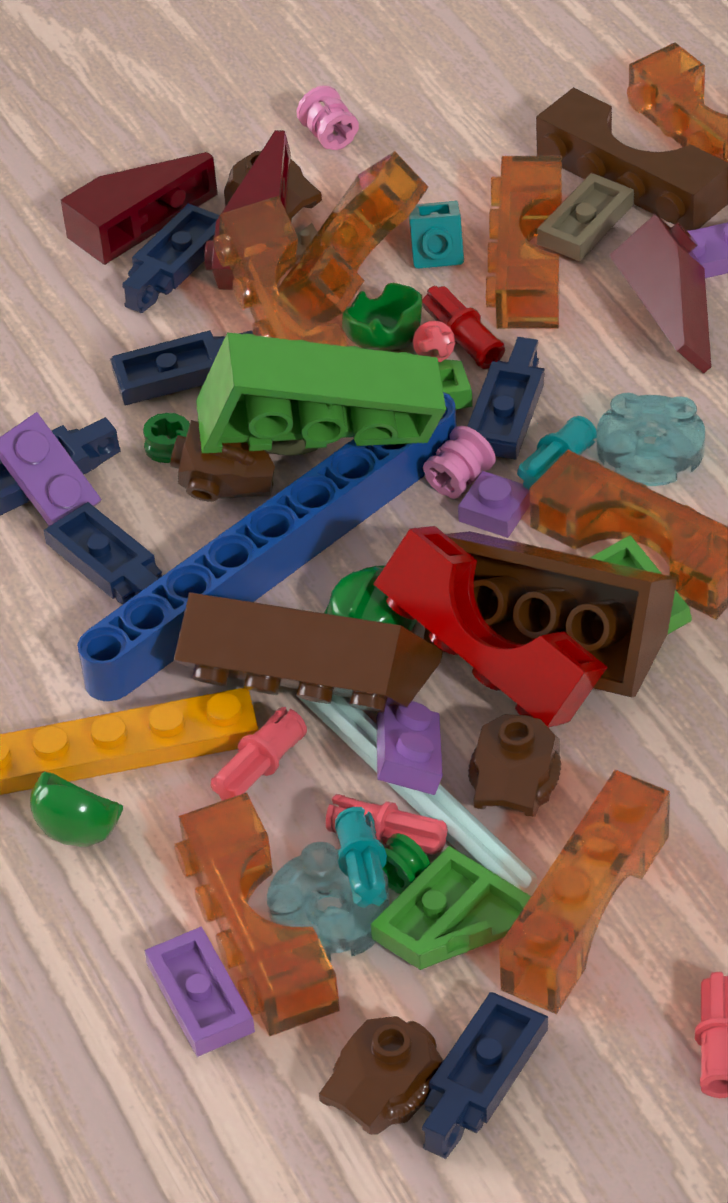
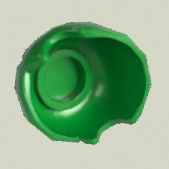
M388 283L380 297L375 299L368 298L364 291H360L352 305L343 309L342 329L352 342L363 349L389 352L401 350L412 343L414 333L420 326L422 294L410 286L397 283Z
M43 772L40 775L30 797L31 812L37 825L47 836L64 845L89 847L103 842L112 833L123 811V805L118 802L98 796L50 772Z

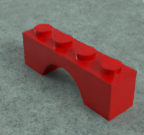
M436 526L410 528L374 582V585L388 596L387 604L399 615L411 620L416 619L430 631V640L438 648L452 655L458 654L473 667V676L480 683L492 690H501L517 703L515 710L519 715L541 719L548 727L570 722L607 669V666L564 631L541 635L527 644L515 643L501 637L485 622L476 604L474 574L477 560Z

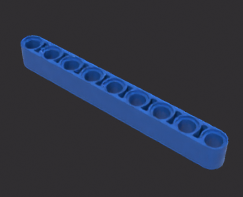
M443 392L446 411L428 443L357 446L354 439H352L88 629L80 637L77 644L85 689L88 694L100 701L119 700L174 661L189 592L254 602L424 477V463L430 457L436 456L437 450L446 441L450 440V433L457 427L454 399L449 394Z

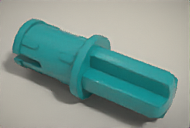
M574 416L556 433H550L542 437L537 444V450L518 467L517 475L523 480V487L530 491H533L536 487L543 488L557 475L566 474L571 471L577 463V457L596 442L593 439L597 438V431L593 423L585 417Z
M350 807L339 813L335 819V829L341 846L338 851L337 862L340 870L349 877L354 903L361 908H366L370 904L380 906L387 898L386 883L382 870L386 864L387 854L384 845L376 838L372 814L368 812L364 815L365 810L362 807Z

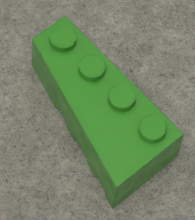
M229 332L225 336L196 399L202 453L222 452V443L248 442L249 451L272 450V441L304 440L305 448H327V444L334 443L341 438L354 437L357 446L428 443L446 411L437 357Z

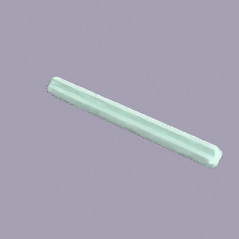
M332 695L330 704L299 698L377 773V724L361 709L350 706V698ZM388 783L421 816L444 821L448 829L446 840L460 853L528 895L533 896L538 889L536 884L538 880L537 875L441 784H439L436 794L432 795Z

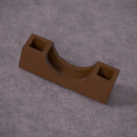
M574 87L536 116L537 156L583 179H586L590 173L634 189V205L652 214H656L669 223L675 225L678 222L687 231L701 228L728 205V162L691 144L664 152H650L629 147L617 140L612 134V106Z

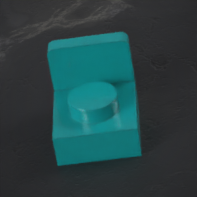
M458 201L408 205L414 267L419 269L463 264L462 226Z

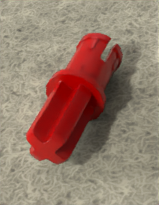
M434 285L427 290V295L422 299L423 308L436 321L443 322L450 327L454 334L455 344H459L482 369L490 368L492 361H500L505 353L504 343L497 339L481 323V315L476 309L466 308L445 286L437 287Z

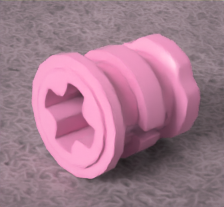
M331 86L313 88L303 96L296 110L298 120L303 126L309 128L325 149L339 150L346 147L353 141L355 134L359 130L358 120L349 112L336 89Z
M462 425L452 430L449 435L450 440L446 441L437 450L436 456L430 457L423 465L425 478L438 493L451 499L459 498L465 492L466 485L472 484L478 478L481 471L490 470L496 462L493 448L486 438L476 430Z

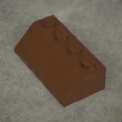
M471 531L445 534L477 560L474 574L475 600L483 619L492 630L501 637L519 644H527L541 635L564 631L607 666L594 689L631 698L636 697L668 634L677 577ZM425 628L424 640L436 646L429 638L430 631Z
M189 592L174 661L193 669L192 679L207 684L226 686L227 679L230 677L245 680L244 688L260 693L278 695L279 687L283 686L297 689L296 696L305 700L330 704L332 695L351 698L349 705L352 707L384 713L386 704L402 707L409 706L441 663L443 651L401 625Z

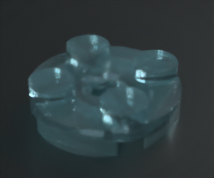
M622 393L616 395L611 400L610 409L602 415L598 422L596 438L597 455L603 465L606 460L609 465L614 467L615 476L625 482L641 486L667 485L677 481L678 472L686 470L690 465L692 472L700 465L705 452V426L697 415L696 404L687 397L638 396L633 393ZM653 436L657 438L655 443L648 444L644 443V437Z
M314 842L307 845L302 850L300 856L291 859L283 865L273 877L267 894L268 915L278 941L295 955L313 961H332L331 953H342L350 949L351 956H355L371 948L376 943L372 939L371 923L390 905L388 877L385 871H383L387 898L380 906L370 904L366 908L356 905L353 901L349 877L340 870L337 862L340 849H335L333 845L327 842ZM326 897L339 898L342 906L338 908L330 905L324 911L318 910V901Z

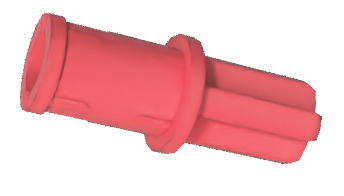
M428 321L420 325L415 331L412 345L417 355L437 357L438 362H442L453 352L455 338L452 330L445 323Z
M286 707L278 708L253 735H246L238 743L239 752L211 779V788L215 793L219 794L222 801L233 803L261 775L269 776L277 771L279 760L307 733V726L302 717L292 709L287 712Z
M336 794L333 796L332 802L339 805V807L329 804L327 809L326 829L329 832L337 833L335 819L339 813L350 807H362L365 810L364 815L368 812L372 814L376 838L385 848H387V840L396 833L408 836L425 853L431 855L441 852L446 843L448 829L444 821L400 811L396 803L386 801L383 805Z
M712 972L709 978L702 980L701 1022L695 1028V1040L701 1046V1091L715 1098L728 1097V976H724L723 972Z

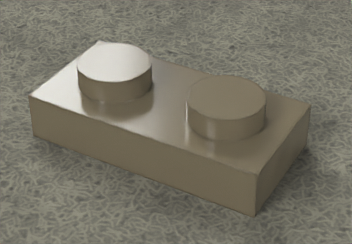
M590 173L537 228V244L581 261L634 205V189Z

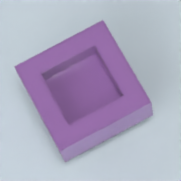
M482 471L458 505L459 522L508 538L531 505L532 491L524 488L522 483Z

